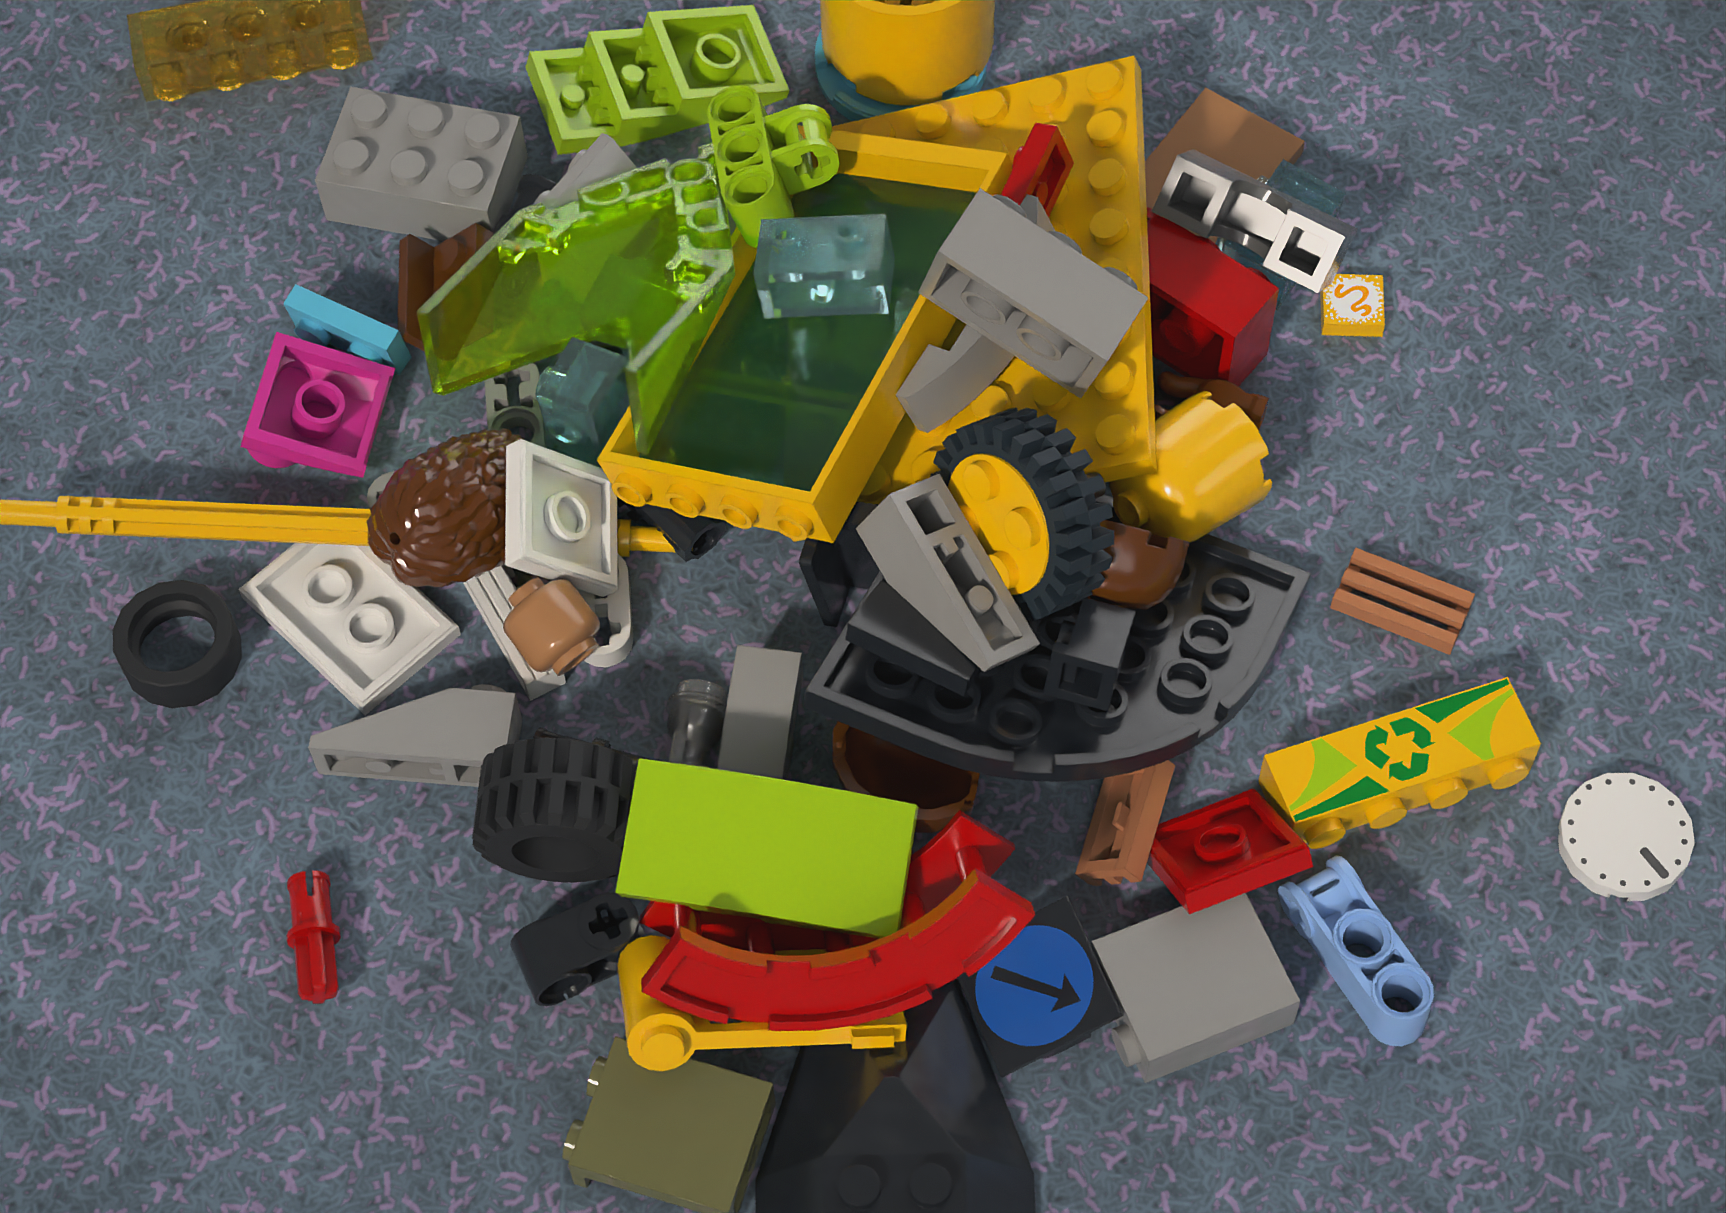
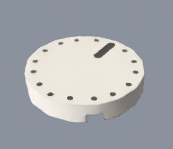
M1606 773L1584 782L1568 798L1559 823V853L1572 876L1594 893L1608 898L1610 895L1628 897L1627 901H1645L1667 892L1685 872L1695 844L1692 820L1680 799L1658 781L1635 773Z

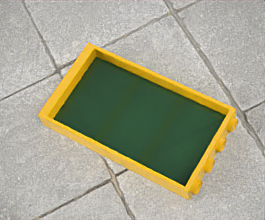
M798 125L799 133L803 136V139H806L804 127ZM832 130L829 142L832 143L838 152L840 165L837 173L831 180L821 185L790 195L795 217L794 228L790 235L782 242L772 247L754 248L745 242L740 230L737 227L735 228L597 459L612 484L611 488L614 494L622 501L637 507L648 504L672 509L676 513L689 518H695L700 515L724 520L741 529H749L753 526L780 532L794 540L802 541L810 538L834 543L906 412L896 397V393L927 346L931 344L939 348L942 347L957 319L919 294L920 287L938 250L979 189L981 188L992 196L996 194L1001 195L1012 172V163L1008 153ZM810 152L813 168H817V157L813 152Z

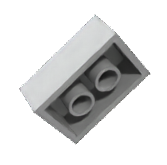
M350 87L315 179L326 220L407 235L412 234L440 241L451 238L474 223L493 232L502 215L509 213L528 158L521 118L517 115Z
M981 188L938 250L918 292L1080 399L1108 362L1148 300L1147 296L1137 290L1136 283L1127 274L1112 267L1102 268L1082 255L1079 245L1067 235L1058 231H1045L1027 219L1025 211L1016 202L1003 195L996 194L992 196Z

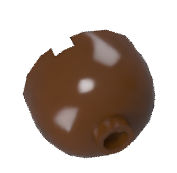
M1108 520L1100 522V526L1114 531V545L1102 549L1113 558L1110 569L1100 572L1105 580L1099 588L1092 590V595L1087 598L1125 609H1149L1162 602L1177 584L1184 566L1189 542L1171 536L1166 538L1154 535L1148 530Z

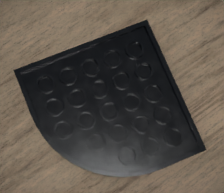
M1104 494L1095 498L1096 503L1110 502L1113 517L1106 520L1123 524L1115 513L1113 497ZM1205 534L1199 539L1189 542L1182 572L1175 588L1162 602L1149 609H1129L1135 611L1126 653L1108 712L1043 694L1055 641L1058 639L1063 620L1076 623L1082 601L1074 604V612L1067 617L1057 618L1056 616L1047 615L1035 621L1033 619L1028 620L1027 623L1040 644L1033 650L985 672L981 670L965 696L846 641L848 621L806 688L803 707L930 759L989 776L1025 781L1068 782L1094 780L1132 773L1163 763L1189 751L1213 736L1237 715L1252 697L1266 674L1306 591L1311 573L1210 534ZM879 571V573L877 574L876 578L872 582L871 586L867 590L866 594L862 598L861 602L857 606L851 618L854 616L856 611L859 609V607L862 605L865 599L869 596V594L873 591V589L884 578L881 571Z

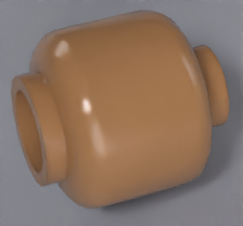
M536 577L522 585L508 598V601L514 608L507 615L503 623L504 632L530 667L536 672L542 673L554 670L557 676L563 675L589 657L599 646L594 640L600 629L599 619L570 581L559 579L544 584L540 577Z

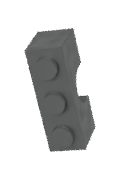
M1194 149L1176 156L1152 209V212L1205 238L1210 236L1221 237L1252 250L1265 259L1262 266L1317 293L1332 284L1358 230L1327 213Z

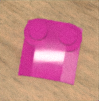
M276 332L245 428L241 447L246 448L257 462L270 468H286L298 463L363 478L395 368Z

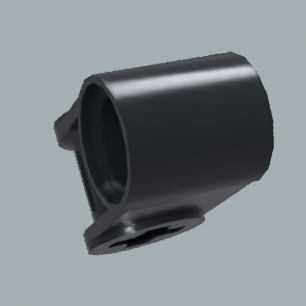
M607 892L596 895L592 899L555 916L542 918L528 924L513 936L510 946L535 1002L539 1006H552L565 1001V993L568 999L582 993L587 987L617 975L618 951L637 938L645 937V932L640 925L637 909L631 900L627 897H621L617 893ZM606 910L608 916L602 918L601 911ZM616 926L621 935L609 939L604 930Z

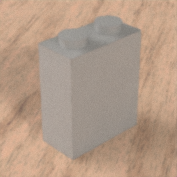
M1246 893L1189 914L1181 906L1092 941L1094 953L1123 1013L1122 1017L1115 1020L1118 1026L1112 1028L1115 1047L1126 1067L1137 1065L1145 1083L1294 1024L1300 999Z

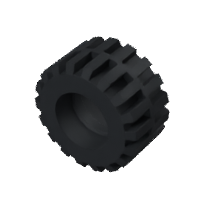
M527 739L495 748L494 753H489L485 756L480 770L472 834L475 850L482 853L481 857L488 862L498 865L502 869L538 880L576 883L615 877L616 874H619L638 765L634 764L631 758L614 752L610 748L572 739Z

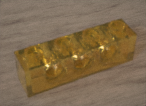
M203 0L127 14L134 69L146 102L159 99L175 101L183 98L186 94L213 89L234 90L246 83L273 78L289 80L297 77L300 73L327 68L348 69L359 62L373 60L362 0Z

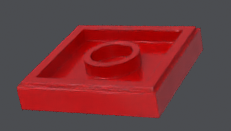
M1255 789L1244 791L1158 824L1147 864L1189 914L1313 867L1309 846Z

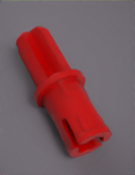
M312 870V896H309L307 894L306 871H301L293 874L287 880L292 928L288 930L286 940L288 946L294 949L299 997L302 1000L312 1001L313 1004H322L325 1000L336 997L339 991L335 945L341 938L339 926L334 924L332 920L331 881L329 875L322 871Z

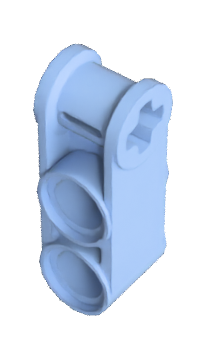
M1336 855L1326 862V869L1297 885L1289 881L1278 888V896L1285 914L1298 933L1308 940L1344 995L1366 1024L1370 1033L1378 1041L1389 1046H1405L1415 1042L1425 1029L1434 999V987L1429 976L1422 970L1396 934L1390 922L1383 916L1365 891L1354 868L1342 856ZM1354 943L1363 944L1370 947L1376 955L1368 958L1357 957L1351 954L1346 949V946ZM1390 997L1403 998L1411 1003L1415 1010L1407 1013L1394 1011L1384 1003V999Z

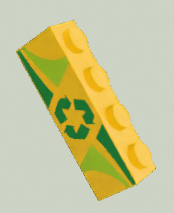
M1506 677L1265 754L1258 782L1268 804L1308 844L1309 848L1319 849L1340 840L1345 835L1346 830L1369 823L1372 829H1381L1393 825L1405 817L1407 810L1429 803L1433 809L1446 808L1465 798L1469 790L1491 784L1493 789H1504L1513 786L1529 774L1541 743L1509 678Z

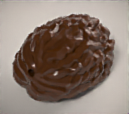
M505 428L501 430L484 429L479 432L462 434L459 437L452 436L446 442H442L436 447L428 448L425 453H421L413 459H408L404 463L403 468L393 473L378 501L370 509L371 516L366 522L368 527V544L371 551L383 563L391 566V571L399 582L416 587H444L455 582H466L473 577H479L485 572L502 566L505 563L506 446L520 439L524 440V438L520 435H512V432Z

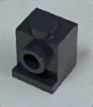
M1084 597L1076 623L1063 620L1058 639L1055 641L1043 694L1108 712L1126 653L1135 611Z

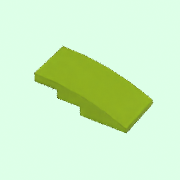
M754 5L647 12L643 28L588 32L584 48L530 51L525 67L558 155L578 153L583 149L587 150L602 133L612 137L621 147L709 123L707 109L710 101L716 94L730 86L739 84L751 86L756 90L763 106L786 99L790 91Z
M639 758L615 893L621 897L685 905L693 910L757 918L765 923L881 939L900 930L918 806L917 804L795 781Z

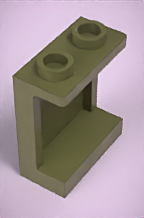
M615 1036L608 1057L598 1056L591 1069L586 1093L587 1096L593 1098L584 1121L579 1119L573 1121L565 1140L563 1159L569 1161L568 1167L574 1184L588 1188L592 1179L700 1213H739L776 1106L773 1083L690 1058L675 1069L666 1071L648 1070L636 1064L629 1055L626 1039Z

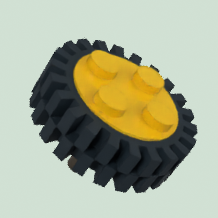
M1012 408L956 429V433L948 435L942 442L946 449L938 451L933 461L941 470L932 473L930 477L937 474L941 475L1026 621L1030 619L1035 621L1082 601L1083 598L1092 595V590L1101 586L1105 578L1100 572L1110 569L1113 558L1102 549L1114 545V531L1100 526V522L1113 517L1110 502L1096 503L1095 498L1104 495L1106 485L1103 477L1098 472L1084 473L1083 470L1093 462L1086 449L1073 454L1070 452L1076 437L1067 428L1055 433L1057 420L1048 414L1037 418V410L1024 408L1018 411L1017 408Z

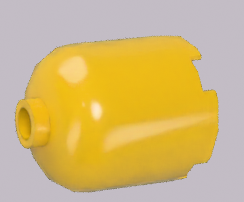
M1203 391L1184 400L1155 420L1157 473L1109 482L1115 513L1124 525L1148 530L1154 535L1166 538L1171 536L1192 542L1265 499L1272 488L1271 479H1264L1260 460L1269 455L1268 448L1255 424L1238 405L1232 403L1223 408L1213 400H1210L1211 392Z

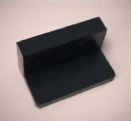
M856 502L834 543L810 538L805 540L799 558V565L824 626L838 627L850 586L869 589L880 571L856 530L879 504Z

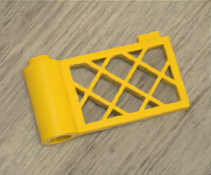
M655 935L640 937L627 944L619 956L617 966L629 1055L636 1064L648 1070L666 1071L675 1069L687 1062L695 1050L828 1044H851L852 1049L894 1047V1042H903L906 1039V1020L903 1011L889 1017L854 1026L818 1031L768 1030V1023L747 1021L710 1024V1020L675 1009L642 993V977L670 939ZM826 949L775 951L776 955L784 956L826 953Z

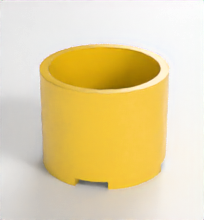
M820 0L821 36L824 55L828 64L832 63L846 79L856 85V92L864 97L893 105H922L942 100V92L954 88L972 75L978 77L985 68L993 48L995 0Z

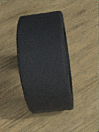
M186 580L160 582L137 593L121 609L112 630L113 653L132 690L149 703L168 708L196 706L218 695L234 678L242 658L241 635L223 598L206 585ZM184 616L205 619L210 623L214 630L215 639L211 649L199 662L183 670L169 672L150 669L144 664L141 658V646L145 637L157 625L169 619Z

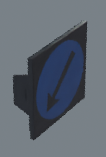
M1068 896L1036 911L1035 916L1017 937L984 967L971 976L964 972L957 977L1002 1078L1040 1058L1051 1057L1090 1038L1091 1032L1123 1016Z

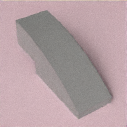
M737 645L717 769L788 780L794 747L793 733L803 682L802 653Z

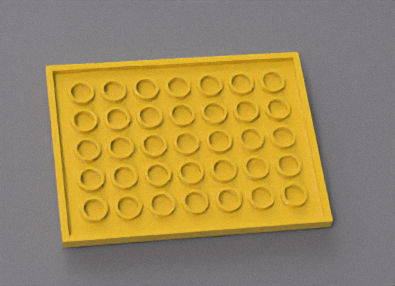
M1134 55L832 126V130L1005 152L1008 153L1012 164L1015 153L1021 146L1025 145L1035 122L1057 126L1074 165L1049 216L1050 222L1055 231L1067 235L1079 245L1082 255L1102 268L1112 267L1124 272L1136 283L1137 290L1148 297V300L1108 362L1081 399L1014 356L999 376L975 400L932 431L926 433L918 430L907 412H905L857 502L880 504L890 493L930 478L932 473L941 470L933 461L938 451L946 449L942 442L948 435L956 433V429L1012 408H1017L1018 411L1024 408L1037 410V418L1048 414L1057 420L1055 433L1067 428L1076 437L1070 452L1073 454L1086 449L1093 460L1083 470L1085 474L1098 472L1105 482L1157 473L1141 69ZM815 192L794 227L793 274L919 294L920 287L938 250L963 213ZM792 296L789 387L861 400L908 315ZM957 318L941 348L950 351L967 324ZM788 410L785 487L810 492L849 421Z

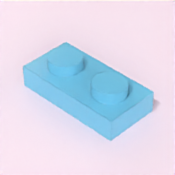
M295 284L283 303L296 326L294 332L302 340L325 347L331 344L346 351L345 353L395 368L394 373L400 375L412 358L399 330Z

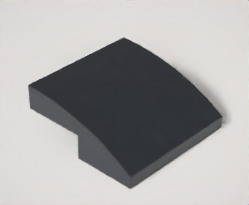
M885 578L873 589L848 623L846 641L962 696L966 695L981 671L972 660L891 587Z

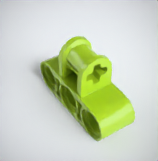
M740 84L730 86L716 94L710 101L707 109L721 195L745 242L754 248L772 247L789 236L794 228L795 217L790 195L821 185L831 180L838 171L840 165L838 152L832 143L829 142L832 132L830 116L825 109L812 104L796 105L768 115L754 88L749 85ZM800 122L803 123L806 139H803V136L799 133L798 123ZM810 152H813L817 157V168H813Z

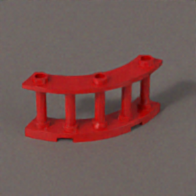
M959 810L934 838L911 855L900 930L881 939L771 924L757 918L699 911L685 905L650 901L639 916L640 923L671 939L642 977V993L675 1009L710 1021L727 1024L728 1018L747 1022L768 1023V1030L818 1031L854 1026L889 1017L932 999L933 990L956 979L964 972L971 976L984 967L1007 947L1035 916L1030 901L990 878L1013 853L1015 845ZM826 949V953L816 955L784 956L775 954V951Z

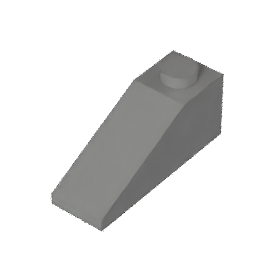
M940 474L890 493L856 528L886 582L984 672L1031 651L1040 644Z
M487 684L475 685L471 689L448 688L310 736L308 748L319 774L478 787L481 765L485 756L489 753H494L495 748L519 741L522 716L516 693L506 692L500 687Z

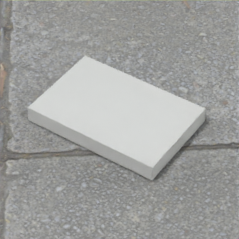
M294 543L239 588L241 597L365 716L461 635L459 626L416 586H409L399 582L392 573L391 566L383 563L371 551L369 546Z

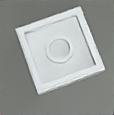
M522 439L507 445L505 566L552 581L566 579L576 589L601 597L618 591L617 496L612 491V484L603 469Z

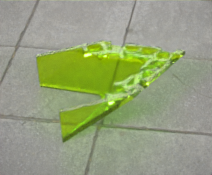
M712 142L698 147L699 156L696 159H683L672 164L666 159H662L577 189L578 200L553 209H546V206L540 202L520 209L417 310L433 393L444 396L593 340L628 349L629 365L625 368L636 449L637 452L648 455L735 277L728 210L721 195Z

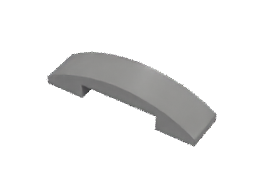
M1027 194L1020 205L1026 213V218L1047 232L1055 231L1038 197ZM966 325L950 351L931 344L927 346L896 393V397L916 428L928 433L951 419L975 400L999 376L1014 355Z

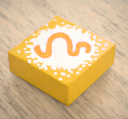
M1336 274L1332 284L1320 291L1322 335L1382 337L1385 327L1383 275Z

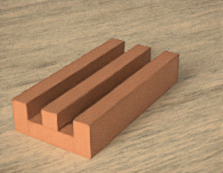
M1355 548L1348 568L1346 567L1342 576L1340 586L1336 589L1330 608L1450 655L1470 610L1475 593ZM1353 589L1389 602L1392 606L1417 613L1448 625V627L1444 630L1351 592Z
M1167 760L1132 773L1104 778L1075 872L1087 884L1101 886L1103 879L1111 885L1121 884L1123 877L1131 883L1142 881L1175 769V765L1171 761Z

